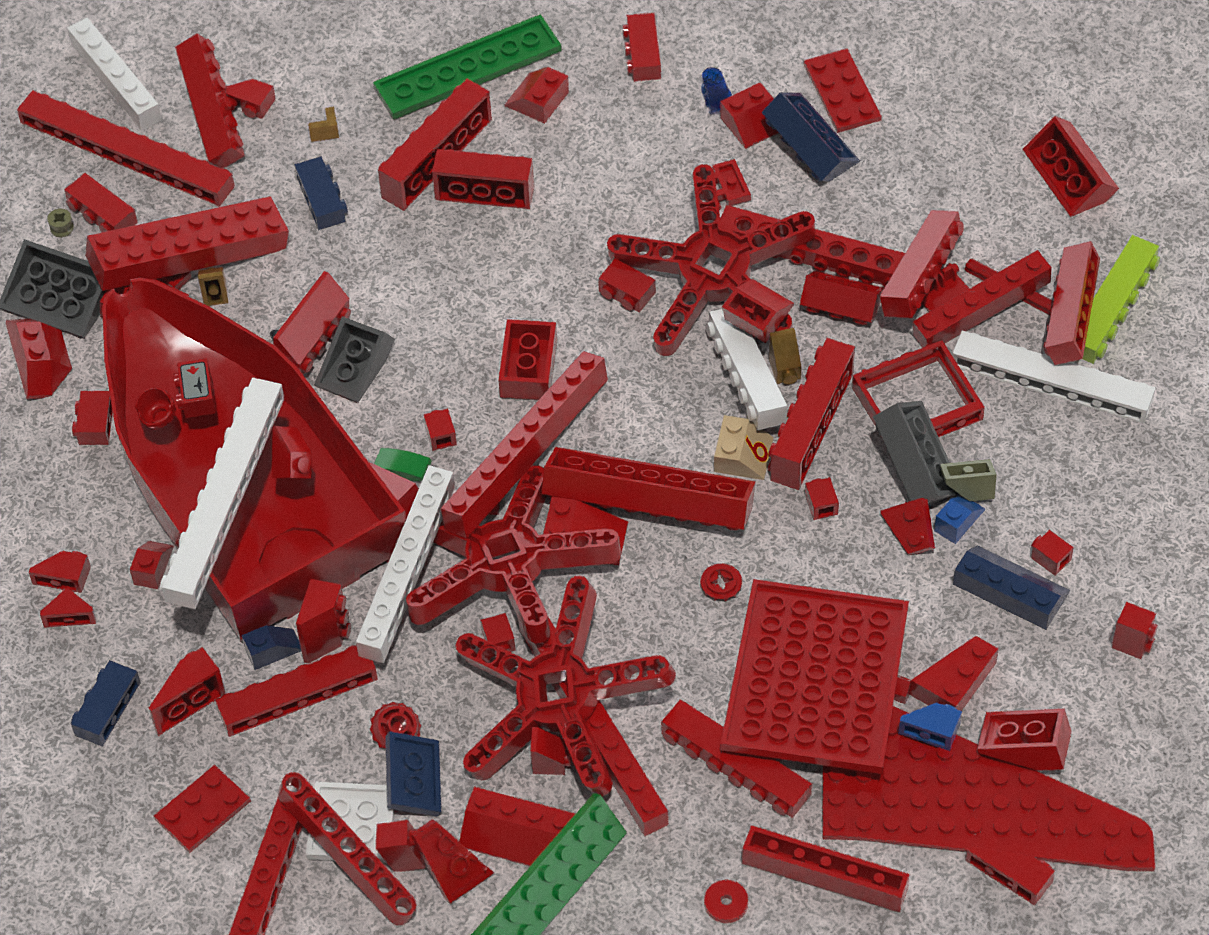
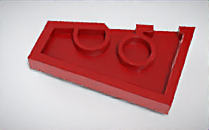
M431 819L410 834L448 903H452L494 874L489 867L484 865L434 819Z

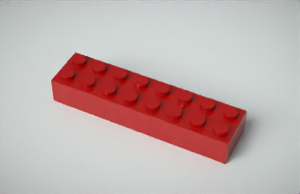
M269 196L88 235L85 256L102 291L130 285V279L141 277L154 280L275 253L286 249L289 230L273 199Z
M555 447L544 466L542 494L549 495L550 498L553 496L574 499L583 503H595L603 508L618 507L632 513L641 511L649 513L654 517L669 516L674 517L678 521L692 520L706 526L720 525L725 526L729 530H744L753 507L756 481Z

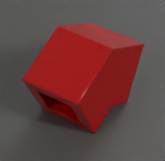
M898 675L894 701L906 704L910 695L911 679Z

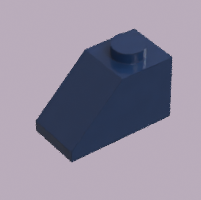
M266 625L242 635L245 651L254 670L301 652L299 639L294 629Z

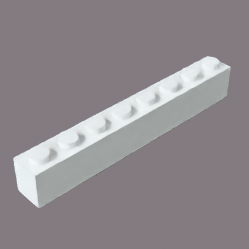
M966 331L961 332L952 355L962 370L1145 424L1151 408L1156 388L1146 383L1125 379L1119 375H1111L1095 368L1084 367L1072 361L1054 365L1050 356L1033 352L1024 347L1013 346L1000 340L989 339Z

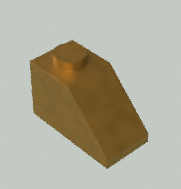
M223 267L199 270L198 280L203 303L207 306L229 303Z
M794 328L770 333L769 362L777 384L784 383L789 385L801 379L802 366Z

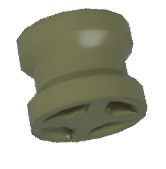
M58 208L49 213L47 220L50 231L54 236L62 238L73 232L74 225L71 213L68 210Z

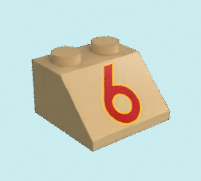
M724 415L714 455V472L764 480L769 461L768 453L774 437L763 429L757 430L754 422L749 421V419Z

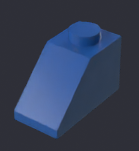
M963 496L951 498L936 515L934 531L956 544L985 511V508L974 501H968Z
M931 704L901 716L899 734L950 751L960 727L962 711L948 704Z

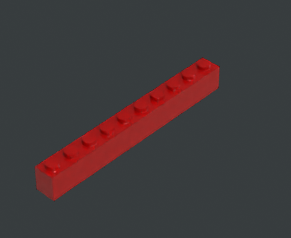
M32 90L17 108L20 123L216 206L220 207L235 187L233 174L225 168H218L205 160L194 158L184 151L180 152L170 148L165 143H158L145 135L134 133L124 126L115 125L105 118L91 115L86 110H79L66 102L55 100L45 93L41 94Z
M583 351L441 507L446 531L466 539L608 381L604 357Z
M549 617L550 637L543 643L530 642L519 621V632L534 656L551 650L556 628ZM567 681L552 684L560 699L569 697ZM598 700L594 711L586 720L587 725L610 774L614 788L645 837L668 826V810L601 701Z

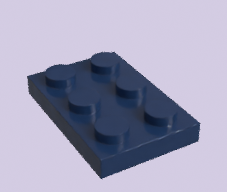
M389 731L385 736L387 808L437 817L441 813L439 740Z

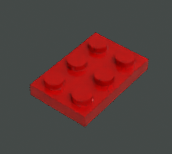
M214 764L153 817L182 847L191 853L248 805L251 799Z

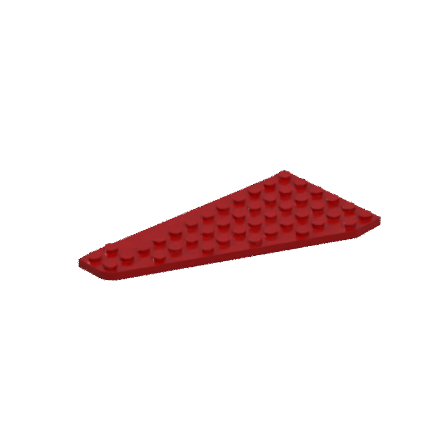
M893 706L883 774L823 765V840H865L967 852L970 846L1030 855L1044 861L1097 866L1103 869L1155 872L1154 835L1150 826L1143 819L1036 770L980 754L977 750L978 744L957 734L950 751L899 734L901 716L908 714V712Z

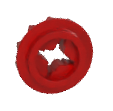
M714 564L702 573L701 588L705 595L712 597L714 601L723 599L726 602L728 598L736 597L739 590H741L742 577L740 572L729 564ZM718 575L721 576L724 582H727L724 589L720 588L719 584H716L718 583Z

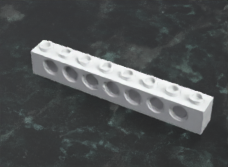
M428 466L356 640L359 657L384 663L406 610V597L415 588L443 519L441 507L454 492L453 472Z

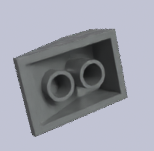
M342 316L314 386L359 403L385 364L395 338L383 331Z

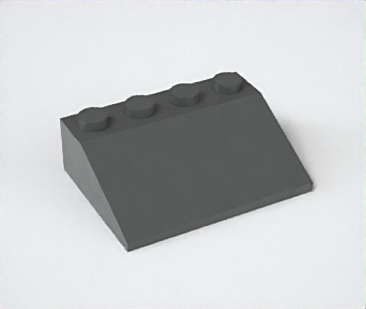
M24 239L1 295L0 309L40 321L85 338L100 315V300L107 290L102 291L88 261Z

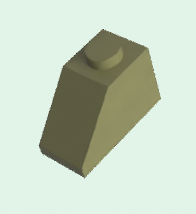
M991 459L940 464V470L945 483L968 501L995 499L997 474Z

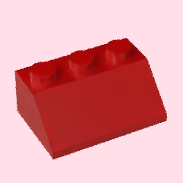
M815 270L805 278L799 305L806 306L805 310L820 313V310L830 312L829 316L843 319L844 316L853 318L855 323L867 325L868 322L875 320L881 303L880 295L884 287Z
M310 579L296 621L304 663L309 664L341 647L343 639L349 638L351 623H348L349 610L345 608L346 596L343 595L341 584Z

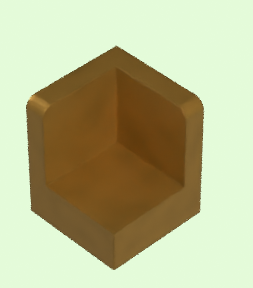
M334 107L325 108L327 120L308 124L311 142L339 138Z

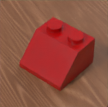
M550 67L531 72L525 77L504 106L545 124L569 93L568 75Z
M761 82L720 101V119L745 149L779 133L766 123L767 118L762 114V111L774 98Z

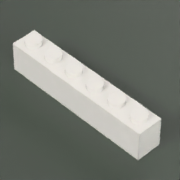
M88 18L67 28L71 45L141 131L162 121L159 105Z
M722 309L710 311L709 322L706 323L707 335L713 338L715 351L717 354L720 353L723 367L730 373L731 384L738 389L739 400L741 404L746 406L749 421L754 422L757 430L779 426L782 423L786 424L787 404L753 336L725 320Z

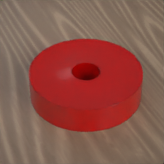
M720 880L713 883L707 889L704 896V906L707 914L713 920L720 923H733L740 920L747 912L748 894L745 888L738 882ZM728 898L731 900V903L725 905L721 901Z

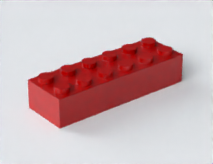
M469 79L456 86L453 93L439 104L432 115H428L423 124L417 130L412 131L409 138L402 145H399L386 161L380 164L378 176L381 198L405 211L433 182L432 170L437 149L463 151L492 121L490 91Z
M826 338L823 346H818L814 358L816 361L814 365H809L805 379L807 380L804 385L800 384L796 394L797 401L795 404L791 403L788 409V420L786 424L782 423L779 428V439L777 443L773 442L769 449L768 457L771 460L768 471L771 472L772 482L800 490L853 376L855 346L830 338Z

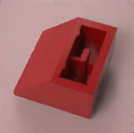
M751 279L734 289L723 304L722 310L725 320L762 342L767 343L770 339V333L775 332L794 306V303L756 280Z

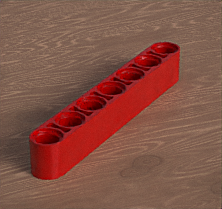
M290 772L286 774L278 790L280 801L392 924L401 926L408 923L416 909L414 897L300 773ZM286 786H294L298 791L291 792ZM304 806H312L316 811H307ZM322 826H330L334 831L328 832ZM341 846H349L352 852L342 850ZM359 866H367L371 872H363ZM377 886H385L389 892H381ZM396 906H403L406 908L407 913L399 912Z

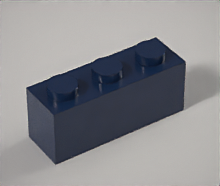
M322 156L294 164L296 178L318 230L346 222L345 213H348L346 202L344 199L340 200L339 195L341 193L338 183L332 182L333 173L329 164L325 165Z
M110 660L106 667L99 671L96 679L97 682L92 690L89 689L87 691L83 705L79 711L73 714L71 719V726L76 737L102 747L141 683L138 671Z

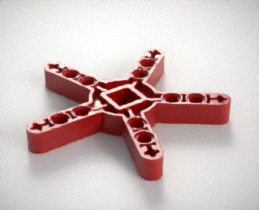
M701 164L693 170L699 231L688 237L683 244L623 234L612 235L607 241L608 255L611 262L615 258L633 268L678 274L681 277L684 287L654 332L653 338L656 352L662 356L674 354L707 302L727 300L736 287L751 280L752 265L812 240L816 233L815 218L812 213L801 211L740 237L731 230L721 228L715 173L711 166ZM702 180H707V185L702 186ZM706 199H710V200H711V201H709V202H703V200H706ZM708 220L714 221L712 223H705ZM781 234L786 235V236L783 237V238L777 237L778 235H781ZM763 244L764 246L756 247L755 245ZM640 252H647L644 255H639ZM710 254L727 262L719 275L703 267ZM666 255L671 256V257L668 258V259L662 258L663 256H666ZM688 301H693V302H695V303L692 304V305H687V304H685V303L688 302ZM789 314L786 315L775 332L793 328L792 318ZM678 320L683 321L680 324H673V322Z
M531 466L521 477L503 519L491 521L482 526L478 525L467 539L446 531L442 519L433 543L466 558L407 595L406 604L409 618L412 623L423 625L483 588L490 591L506 592L527 639L532 643H543L550 637L548 617L532 581L537 578L543 569L602 565L617 562L621 557L618 533L612 529L538 535L533 527L547 495L542 494L544 468L541 466ZM512 551L516 552L514 554L493 560V557L506 554Z
M574 576L566 585L551 650L535 656L530 661L471 633H465L457 639V652L469 664L516 686V696L519 703L464 756L463 766L475 779L484 781L492 777L531 740L532 727H538L550 732H561L583 784L592 794L596 793L606 796L612 789V779L586 722L594 711L597 701L670 686L676 679L675 669L661 655L591 668L585 664L582 656L597 593L584 576ZM576 613H580L577 618L572 619ZM574 637L571 643L565 644L568 639ZM496 656V659L489 663V660ZM518 666L515 672L510 673L512 668ZM639 673L636 679L630 680L633 674ZM613 677L611 683L604 685L607 679ZM567 681L569 697L548 701L546 685ZM522 724L520 730L514 732L515 728ZM577 732H581V735L577 739H573V736ZM502 743L500 749L494 751L495 747ZM591 754L590 759L583 762L584 757ZM593 773L598 775V782H596L595 777L592 775Z

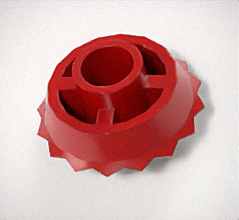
M391 702L390 704H383L380 709L375 710L374 716L370 719L372 725L369 730L373 734L372 739L378 743L380 748L386 749L385 736L389 731L420 736L421 724L418 721V715L414 713L411 707H407L404 703Z

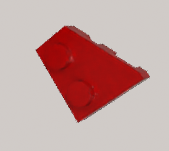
M919 498L880 510L881 515L908 554L914 555L935 549L928 499Z

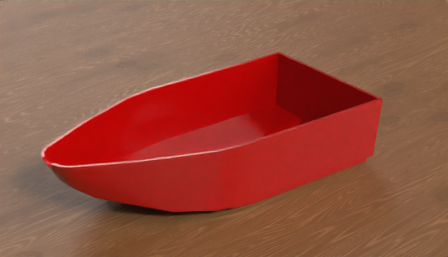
M141 277L130 279V288L125 294H118L114 289L106 294L102 305L104 362L115 429L139 489L149 508L177 549H179V539L182 532H186L189 526V515L192 510H196L198 505L199 492L201 489L204 490L207 484L208 471L210 468H214L217 450L224 445L226 429L228 427L231 428L233 424L234 411L242 403L243 390L245 387H249L252 378L282 384L284 401L273 426L297 427L312 452L311 479L272 478V427L206 583V591L240 640H243L242 635L266 625L270 626L285 617L289 619L298 614L310 579L341 584L343 589L359 580L360 575L384 561L389 563L405 524V510L295 364L275 345L215 309L155 280ZM207 358L211 372L216 413L185 418L183 408L178 409L176 394L181 393L180 388L176 389L174 373H178L177 363ZM159 387L167 391L175 403L176 412L172 422L165 427L150 429L139 420L135 402L139 395L148 388Z

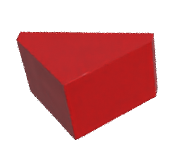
M68 587L40 611L44 628L96 624L93 607Z

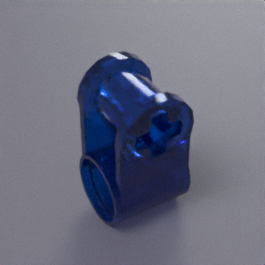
M709 67L702 73L703 84L701 92L704 96L706 107H709L711 110L708 112L711 114L720 112V101L732 96L721 70Z

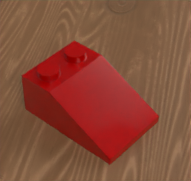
M552 496L543 534L612 529L618 533L622 554L629 522L581 501ZM620 559L615 563H611V565L619 566Z
M203 647L189 652L179 661L149 706L154 729L158 736L226 694L220 669Z
M1065 708L986 712L977 748L978 753L1037 771L1064 770L1072 733Z

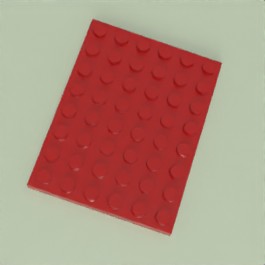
M753 579L720 750L883 774L909 601Z

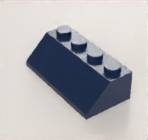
M780 92L762 111V114L767 118L766 123L782 135L781 140L796 151V157L802 163L809 166L812 176L818 181H832L860 162L859 158L801 93Z
M978 545L966 551L954 571L953 585L1047 630L1070 593L1069 589Z

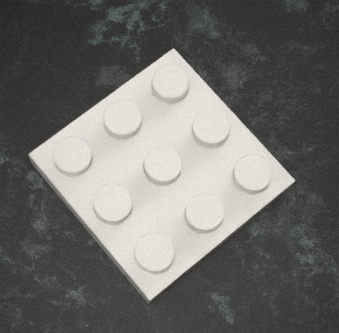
M315 782V790L382 863H386L375 849L376 825L394 821L395 810L387 808L386 785ZM322 826L328 832L334 831L330 826ZM309 833L306 858L309 860L334 861ZM341 846L342 850L352 852L349 846Z

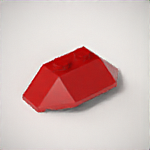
M33 319L6 320L7 331L26 399L52 396L72 370L62 331Z

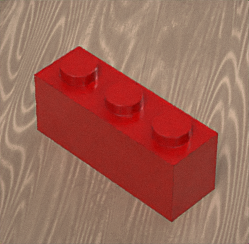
M655 14L627 15V24L623 25V38H628V42H625V55L631 58V60H627L628 74L633 75V82L661 79V62Z
M87 173L81 175L64 189L67 206L73 212L78 210L82 213L84 219L89 224L95 223L98 225L101 232L130 227L138 223L134 208Z

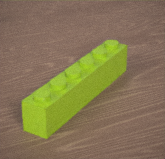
M1132 235L1093 298L1083 360L1094 364L1098 357L1103 358L1108 344H1106L1108 339L1113 340L1118 331L1117 324L1119 321L1124 323L1129 313L1128 306L1136 303L1140 293L1138 291L1140 286L1145 288L1150 278L1149 271L1151 269L1155 271L1160 262L1158 245L1135 235Z

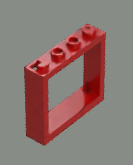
M943 340L931 345L927 344L913 352H906L890 361H883L870 369H863L852 377V389L875 427L876 422L873 416L880 413V410L867 389L937 361L965 403V406L930 419L938 437L983 420L985 406Z

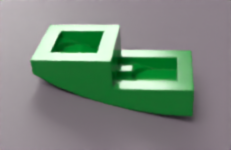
M380 448L374 464L410 481H422L432 460L429 457L414 452Z

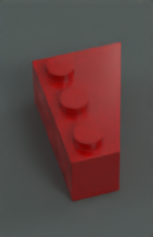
M974 636L911 679L910 695L928 706L934 703L948 704L962 711L996 665L999 648L978 636Z

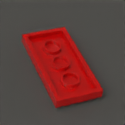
M848 48L804 60V67L837 133L881 121L882 116Z

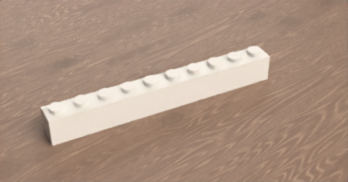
M252 378L249 387L244 388L242 403L234 411L233 424L231 428L228 427L226 429L224 445L217 450L214 468H210L208 471L205 489H201L199 492L196 510L191 511L188 519L189 526L186 532H182L180 536L177 554L174 553L172 555L170 570L161 580L160 589L163 591L165 602L196 609L284 401L282 384Z

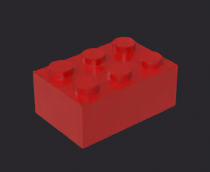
M507 319L498 379L501 398L539 400L552 386L557 347L556 322Z

